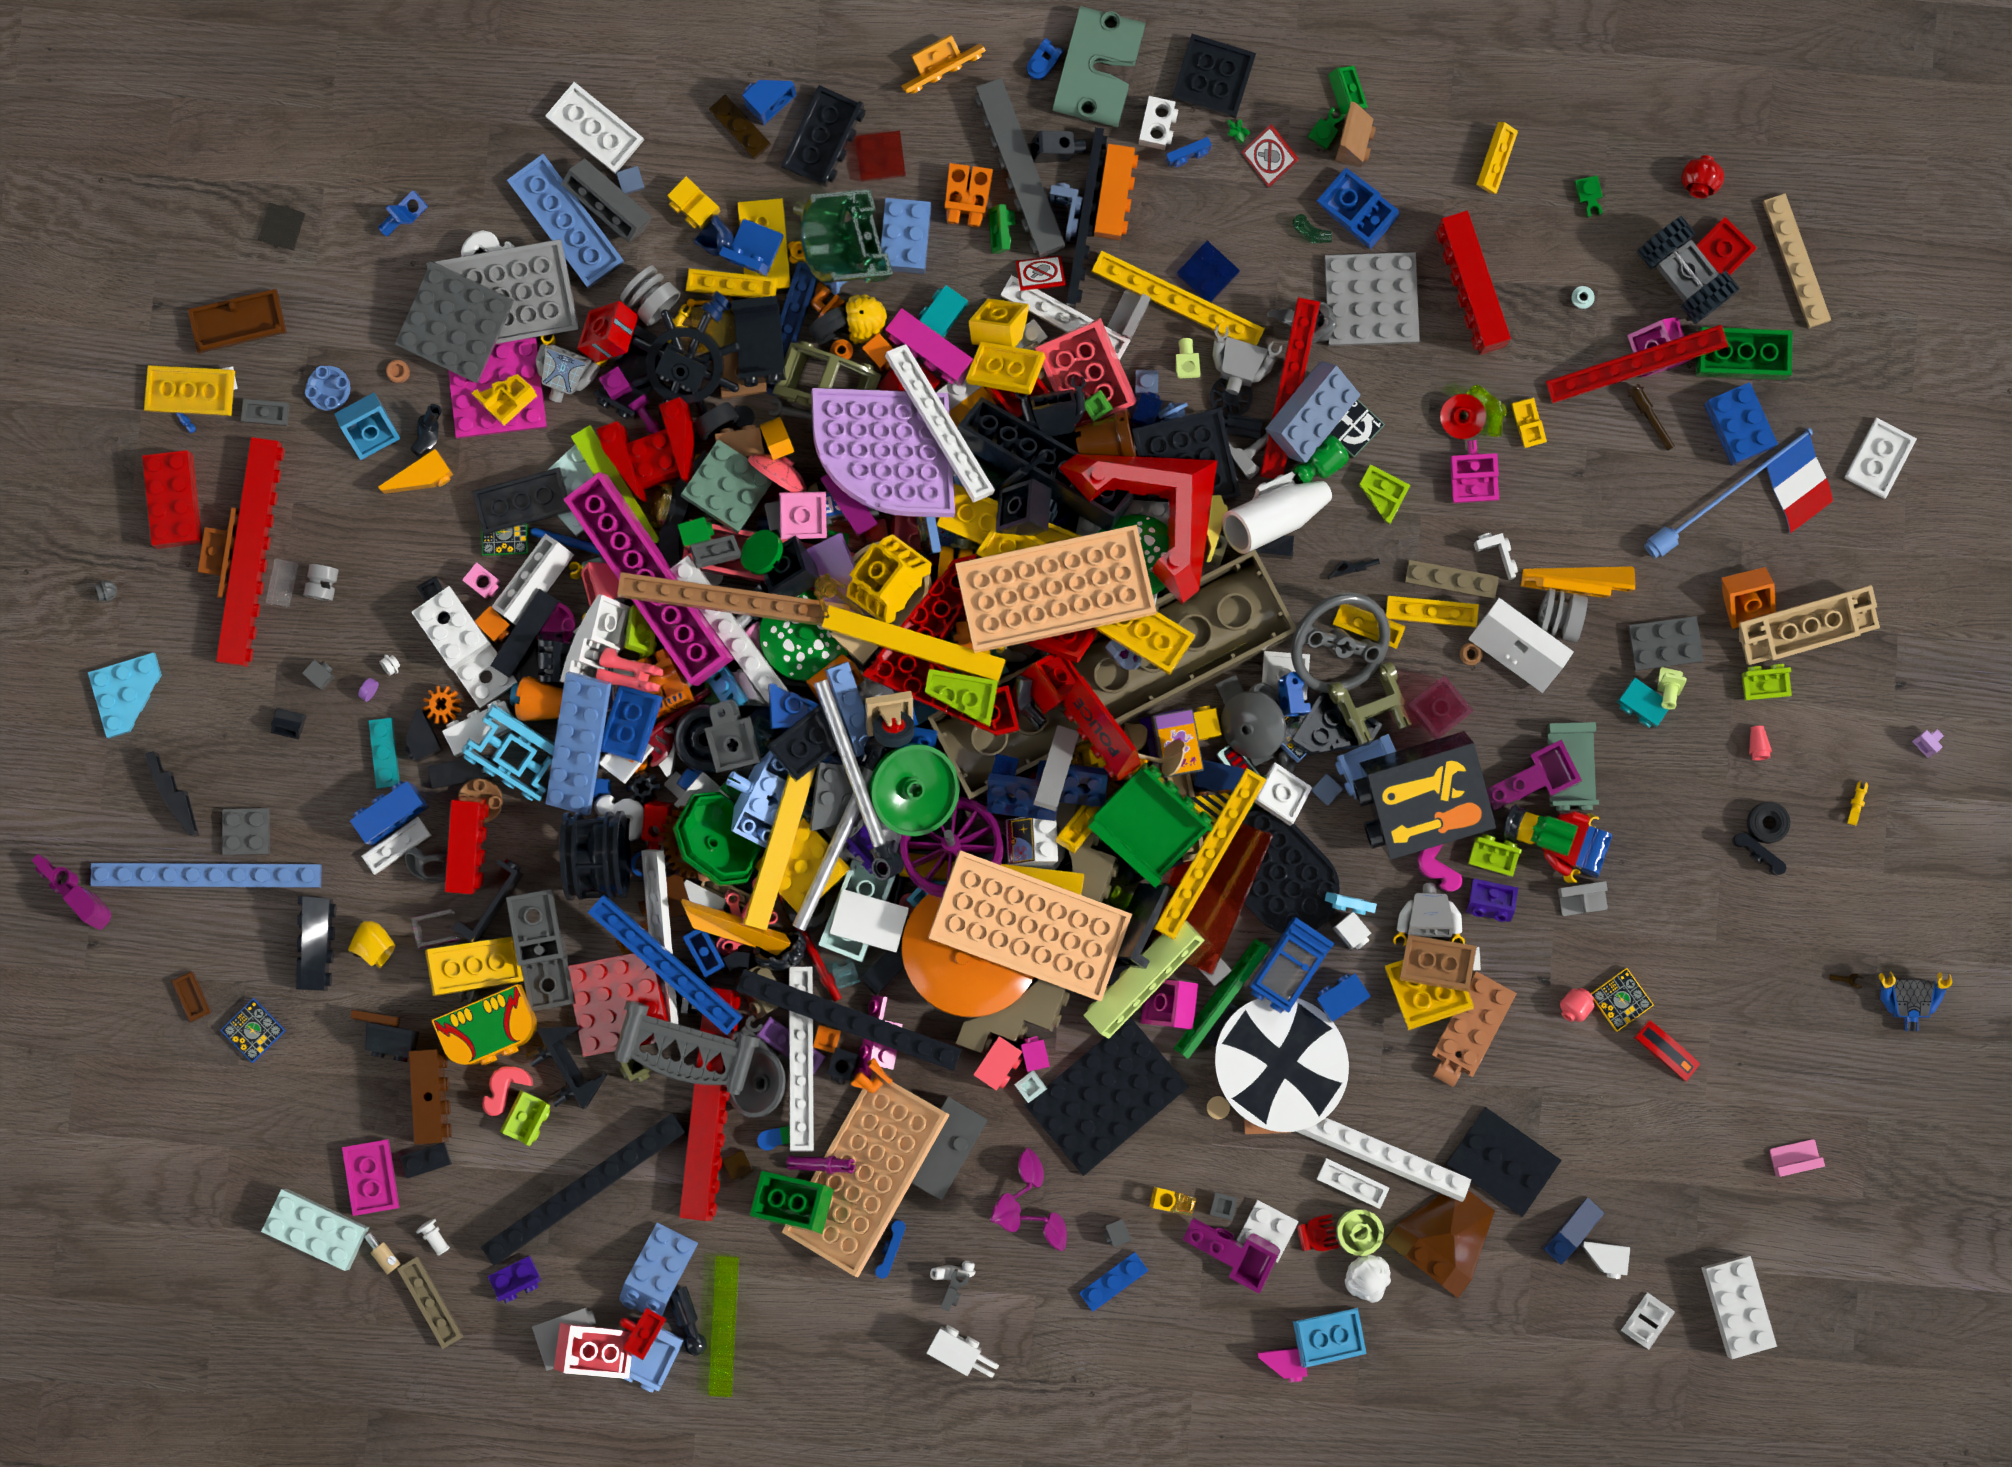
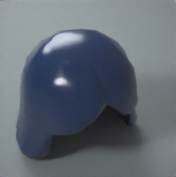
M714 214L709 223L696 236L693 243L713 256H720L719 253L722 246L730 249L734 237L731 230L721 221L718 215Z

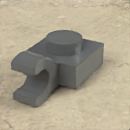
M955 1269L952 1273L951 1283L941 1305V1309L948 1312L951 1305L956 1307L961 1295V1293L957 1292L958 1288L965 1286L970 1277L969 1274H966L963 1280H959L956 1277L958 1269Z

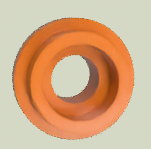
M840 339L832 344L830 352L849 360L853 355V347L847 340ZM839 347H844L846 352L839 354L837 350Z

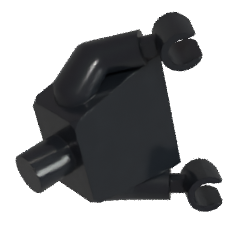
M1074 376L1070 379L1071 385L1075 388V393L1073 389L1030 396L1031 401H1028V394L1020 395L1018 392H1015L1016 397L1022 401L1020 406L1025 421L1060 443L1064 442L1065 434L1074 432L1075 424L1079 423L1085 412V396L1082 388L1086 382L1082 376L1081 384L1078 386L1074 384Z

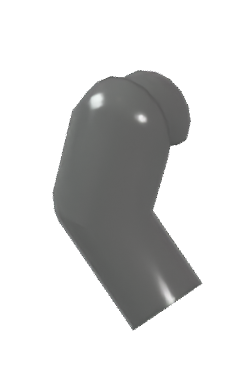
M1281 749L1279 753L1280 766L1293 773L1296 764L1291 762L1290 756Z

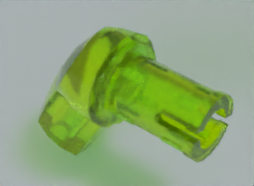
M1480 385L1472 386L1467 394L1479 399L1484 405L1486 414L1489 416L1487 435L1501 437L1503 417L1507 415L1506 406Z

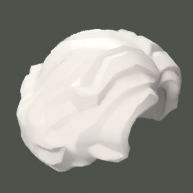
M1366 1255L1358 1257L1348 1266L1345 1278L1347 1290L1353 1296L1367 1300L1370 1303L1378 1302L1382 1299L1386 1287L1391 1282V1272L1388 1263L1379 1256Z

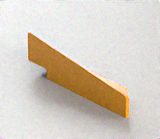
M1632 566L1523 569L1521 587L1540 590L1552 588L1555 589V592L1561 590L1564 593L1608 599L1611 596L1612 590L1630 593L1635 590V569Z
M685 899L681 901L694 929L755 948L758 946L777 956L791 943L785 933L769 928L763 930L743 924L744 918Z

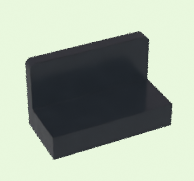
M1284 535L1255 550L1259 557L1292 560L1294 536Z

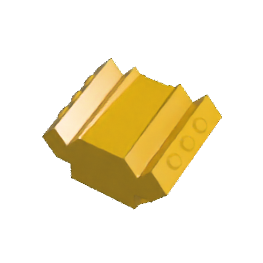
M889 535L883 538L877 545L872 543L849 575L852 577V580L847 586L846 596L877 620L892 623L895 621L896 612L905 609L908 599L917 588L921 587L922 577L931 574L932 563L895 535Z

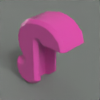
M1443 844L1420 851L1417 865L1423 876L1429 879H1441L1442 883L1438 887L1445 892H1453L1461 887V874L1435 859Z

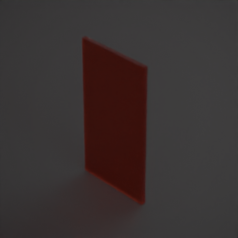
M1243 823L1240 825L1186 919L1205 941L1183 963L1203 970L1208 974H1214L1273 837L1269 832L1266 833ZM1209 830L1202 836L1203 842L1209 834ZM1187 861L1182 865L1174 867L1167 884L1172 885L1175 891L1192 861ZM1167 900L1159 918L1161 917L1170 900ZM1153 928L1144 948H1149L1152 941L1163 933Z

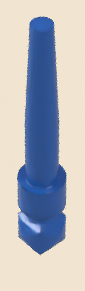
M175 413L180 419L181 424L186 426L190 434L196 431L195 425L190 423L191 420L187 415Z

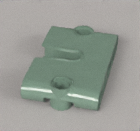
M1080 6L1055 97L1053 111L1079 117L1084 122L1094 121L1118 128L1129 84L1111 74L1095 70L1093 65L1095 63H1104L1112 66H1135L1146 23L1119 16L1114 11L1103 12ZM1113 20L1117 25L1114 28H1108L1105 22ZM1090 105L1094 111L1086 114L1082 111V107Z

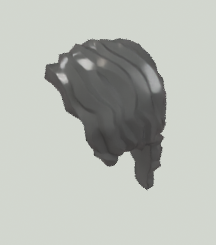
M1320 301L1311 344L1317 341L1328 340L1336 327V317L1332 309L1325 302ZM1296 305L1293 309H1270L1266 315L1287 323L1291 327Z

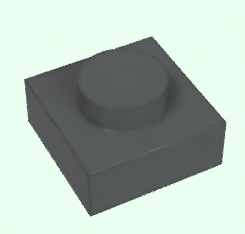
M1215 1192L1209 1215L1233 1220L1238 1198Z

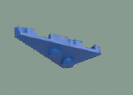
M775 684L768 685L771 729H789L819 705L808 699H803L793 692L785 691Z

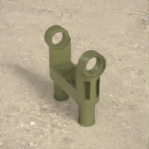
M1391 662L1381 664L1379 667L1381 676L1379 679L1387 697L1355 709L1347 688L1344 689L1340 682H1335L1328 686L1331 700L1338 704L1349 728L1352 727L1359 746L1373 740L1364 722L1370 717L1388 711L1392 713L1398 730L1412 725L1404 708L1405 700L1396 681L1398 677L1397 671Z

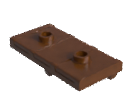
M277 289L188 309L198 354L287 333Z

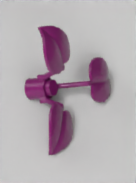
M1025 1147L1019 1157L1018 1170L1027 1186L1013 1196L1009 1193L1001 1195L993 1206L990 1221L998 1224L1008 1232H1016L1019 1229L1021 1220L1043 1221L1045 1223L1043 1233L1048 1243L1058 1251H1065L1067 1229L1063 1218L1058 1213H1050L1048 1219L1040 1216L1019 1215L1021 1208L1015 1199L1030 1190L1032 1185L1035 1188L1041 1187L1044 1179V1170L1040 1159L1030 1148Z

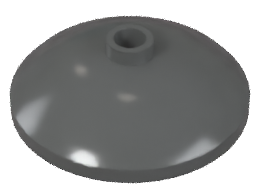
M1255 691L1237 694L1227 702L1221 715V729L1225 740L1234 751L1244 757L1252 759L1265 758L1277 751L1284 741L1286 734L1284 715L1277 703L1265 694ZM1245 726L1249 728V732L1245 730Z
M754 1049L743 1091H740V1095L730 1093L729 1097L730 1103L740 1114L753 1118L763 1117L771 1113L779 1105L784 1094L786 1079L783 1066L776 1055L766 1049Z

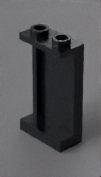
M1150 883L1138 884L1125 912L1132 914L1115 961L1117 965L1141 969L1147 968L1150 961L1142 956L1141 952L1167 900H1170L1175 892V888L1172 885L1163 883V885H1158L1155 888Z

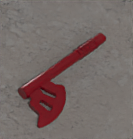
M708 688L693 696L694 702L675 710L654 725L648 744L653 748L656 746L662 753L659 755L655 749L652 750L650 753L652 756L651 767L663 762L673 747V734L663 731L664 728L681 717L688 709L698 705L711 694ZM657 735L666 741L665 745L659 742L655 736Z

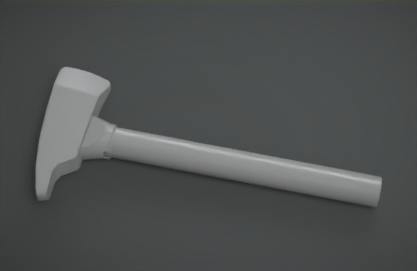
M1268 432L1245 449L1233 448L1229 443L1232 459L1248 480H1251L1260 470V467L1251 459L1256 452L1267 444Z

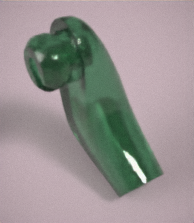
M1298 214L1293 219L1294 229L1309 243H1332V231L1315 228L1304 214Z

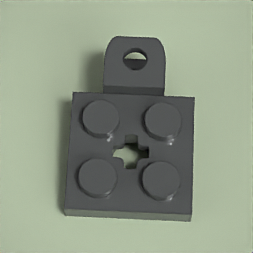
M733 699L712 705L710 707V716L713 726L704 729L716 773L761 762L762 759L751 718L741 719L737 703ZM731 738L739 744L737 751H734L732 747H728Z

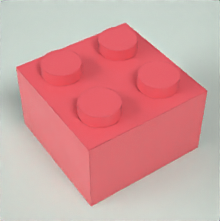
M999 1036L974 1073V1076L996 1091L999 1087L1003 1089L1011 1078L1007 1075L1011 1068L1016 1070L1024 1059L1020 1056L1022 1051Z

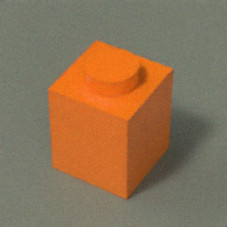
M878 333L862 347L863 353L880 371L891 368L885 355L887 351L893 348Z
M491 606L474 621L495 643L499 640L503 642L511 634L509 630L512 626Z

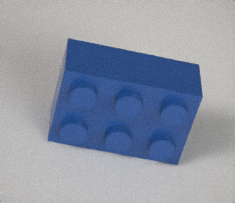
M1750 382L1711 398L1704 404L1731 466L1773 449L1778 445Z
M400 781L391 787L392 792L386 796L384 794L379 795L372 801L373 805L365 809V807H362L353 814L354 818L350 822L366 844L375 845L429 807L414 784L408 781L405 783Z

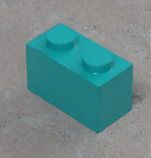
M947 285L935 292L932 297L934 301L931 306H925L918 316L921 318L919 321L943 338L968 306V300Z
M1636 678L1630 681L1617 700V703L1620 704L1619 708L1628 715L1633 713L1639 718L1638 722L1647 728L1651 726L1653 728L1657 727L1669 710L1661 706L1663 696Z

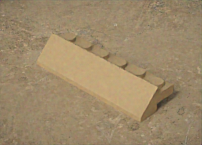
M1872 585L1739 622V642L1742 643L1747 665L1770 659H1780L1857 637L1861 633L1880 628L1875 609L1877 603Z

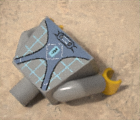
M554 334L550 341H545L547 335L541 336L543 345H540L535 362L539 376L542 378V384L552 388L549 399L552 401L562 402L564 392L573 394L575 391L583 390L593 382L600 371V367L607 364V360L593 363L592 359L556 346Z

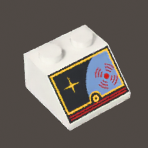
M1026 817L1006 820L1008 865H1054L1058 862L1057 842H1055L1057 837L1056 821Z

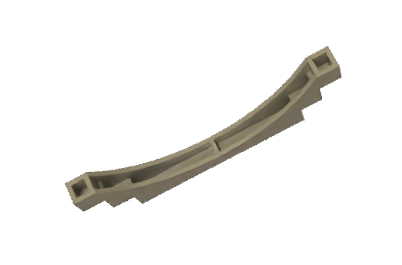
M1059 803L1056 822L1061 831L1082 805ZM1092 831L1075 854L1071 851L1069 853L1072 859L1073 872L1084 874L1082 896L1102 903L1103 899H1107L1112 886L1109 883L1112 877H1116L1120 865L1117 864L1118 859L1116 857L1094 849L1095 846H1099L1101 838ZM1039 979L1016 1002L1006 1009L988 1016L965 1021L956 1044L985 1055V1052H989L993 1045L994 1039L991 1038L992 1034L1015 1043H1019L1020 1039L1023 1040L1028 1029L1025 1026L1026 1022L1052 1032L1054 1027L1057 1028L1062 1017L1059 1013L1061 1007L1067 1005L1070 993H1067V989Z

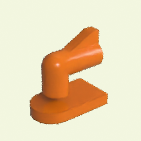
M821 282L817 284L815 295L810 301L811 307L820 313L819 317L845 304L836 294L825 305L823 301L831 291Z
M875 1057L867 1062L868 1066L887 1083L890 1084L893 1081L883 1071ZM860 1072L851 1082V1085L866 1089L869 1093H875L883 1085V1082L877 1076L871 1081Z

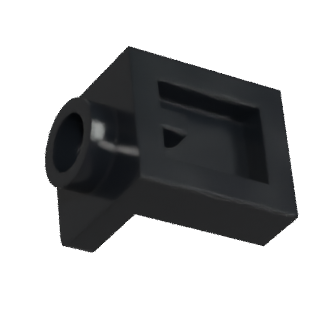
M1117 853L1112 854V856L1118 859L1117 864L1120 865L1118 876L1124 886L1135 885L1145 879Z

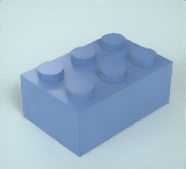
M893 198L885 199L879 261L880 270L925 274L931 202Z

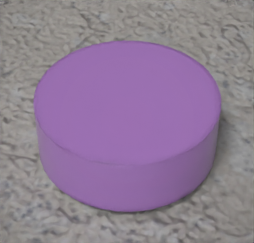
M368 678L359 690V698L366 702L369 701L377 691L379 683L372 678Z

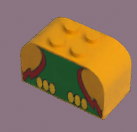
M519 984L432 1020L445 1054L453 1062L464 1065L479 1063L487 1065L497 1061L496 1056L500 1054L509 1056L518 1052L517 1047L529 1042L537 1028L536 1015L529 1005L524 986Z

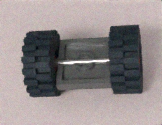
M1680 216L1650 238L1649 241L1637 250V253L1650 269L1656 267L1683 300L1684 303L1681 305V308L1693 323L1697 324L1733 296L1740 287L1727 271L1718 274L1694 242L1690 240L1695 236L1696 232L1683 216Z

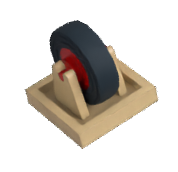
M911 691L865 698L866 732L868 737L874 736L877 742L887 747H901L912 740L914 736Z

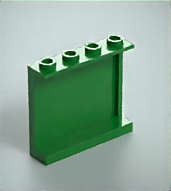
M1145 762L1088 820V827L1156 888L1162 882L1161 877L1208 830L1211 832L1213 825L1211 823L1212 818L1205 811L1200 813L1194 807L1196 804L1187 795L1183 797L1177 792L1179 789L1172 781L1168 780L1166 782L1161 777L1162 773L1154 765L1149 766Z

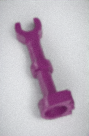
M642 395L627 407L639 414L646 424L648 432L651 431L652 434L661 431L658 427L660 424L657 420H653L644 407L649 403V400L645 395Z

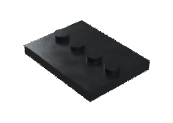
M1484 1107L1446 1164L1461 1175L1471 1179L1472 1183L1523 1217L1562 1160L1487 1107Z

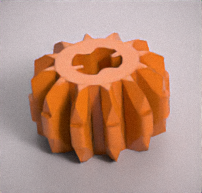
M436 686L437 693L435 694L432 690H429L428 693L432 696L431 699H423L424 702L429 703V705L423 707V710L430 711L427 718L432 719L435 717L434 722L436 724H439L441 719H443L444 724H449L448 716L456 720L457 717L453 712L460 713L462 711L459 707H455V705L461 704L462 700L454 699L458 692L453 691L450 693L449 686H446L443 692L440 686ZM441 700L443 702L447 700V702L445 703L446 709L444 710L441 708L440 710H438V708L440 707L438 702Z

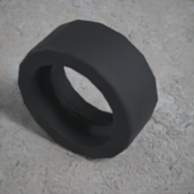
M725 402L699 417L694 422V427L702 440H707L715 437V434L720 433V430L731 427L738 420L739 416L731 403Z

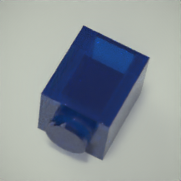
M1152 392L1142 393L1133 414L1132 422L1139 425L1156 422L1163 404L1160 396Z

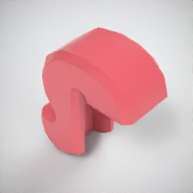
M501 1067L494 1071L489 1082L493 1097L485 1096L482 1102L483 1110L488 1115L498 1116L504 1113L511 1082L533 1086V1078L526 1070L519 1067Z

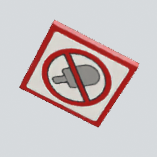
M1272 124L1241 152L1268 187L1272 186L1299 160Z
M1061 255L1016 261L1020 291L1041 288L1049 289V287L1065 285Z

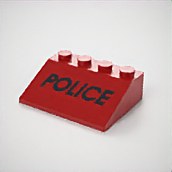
M1080 676L1063 702L1066 709L1063 713L1070 723L1075 721L1079 728L1076 731L1084 741L1088 739L1092 744L1090 750L1097 759L1101 757L1106 763L1103 767L1110 777L1115 775L1119 781L1141 765L1137 749L1084 677Z

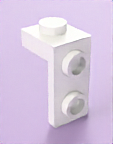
M1486 533L1478 536L1479 540L1474 543L1476 552L1498 546L1508 580L1514 579L1516 577L1515 573L1518 570L1515 560H1511L1508 551H1511V546L1508 538H1504L1503 533L1494 536L1491 533Z

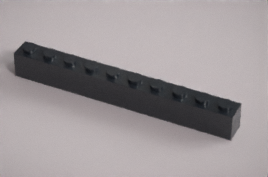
M746 969L743 970L736 991L952 1071L955 1070L962 1051L960 1048Z
M671 1113L482 1245L481 1249L493 1266L498 1265L684 1135L687 1131L676 1115Z

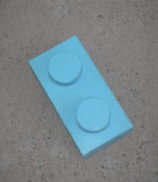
M1327 892L1325 901L1333 903L1332 908L1346 911V907L1352 908V912L1365 915L1366 911L1375 913L1377 904L1367 900Z

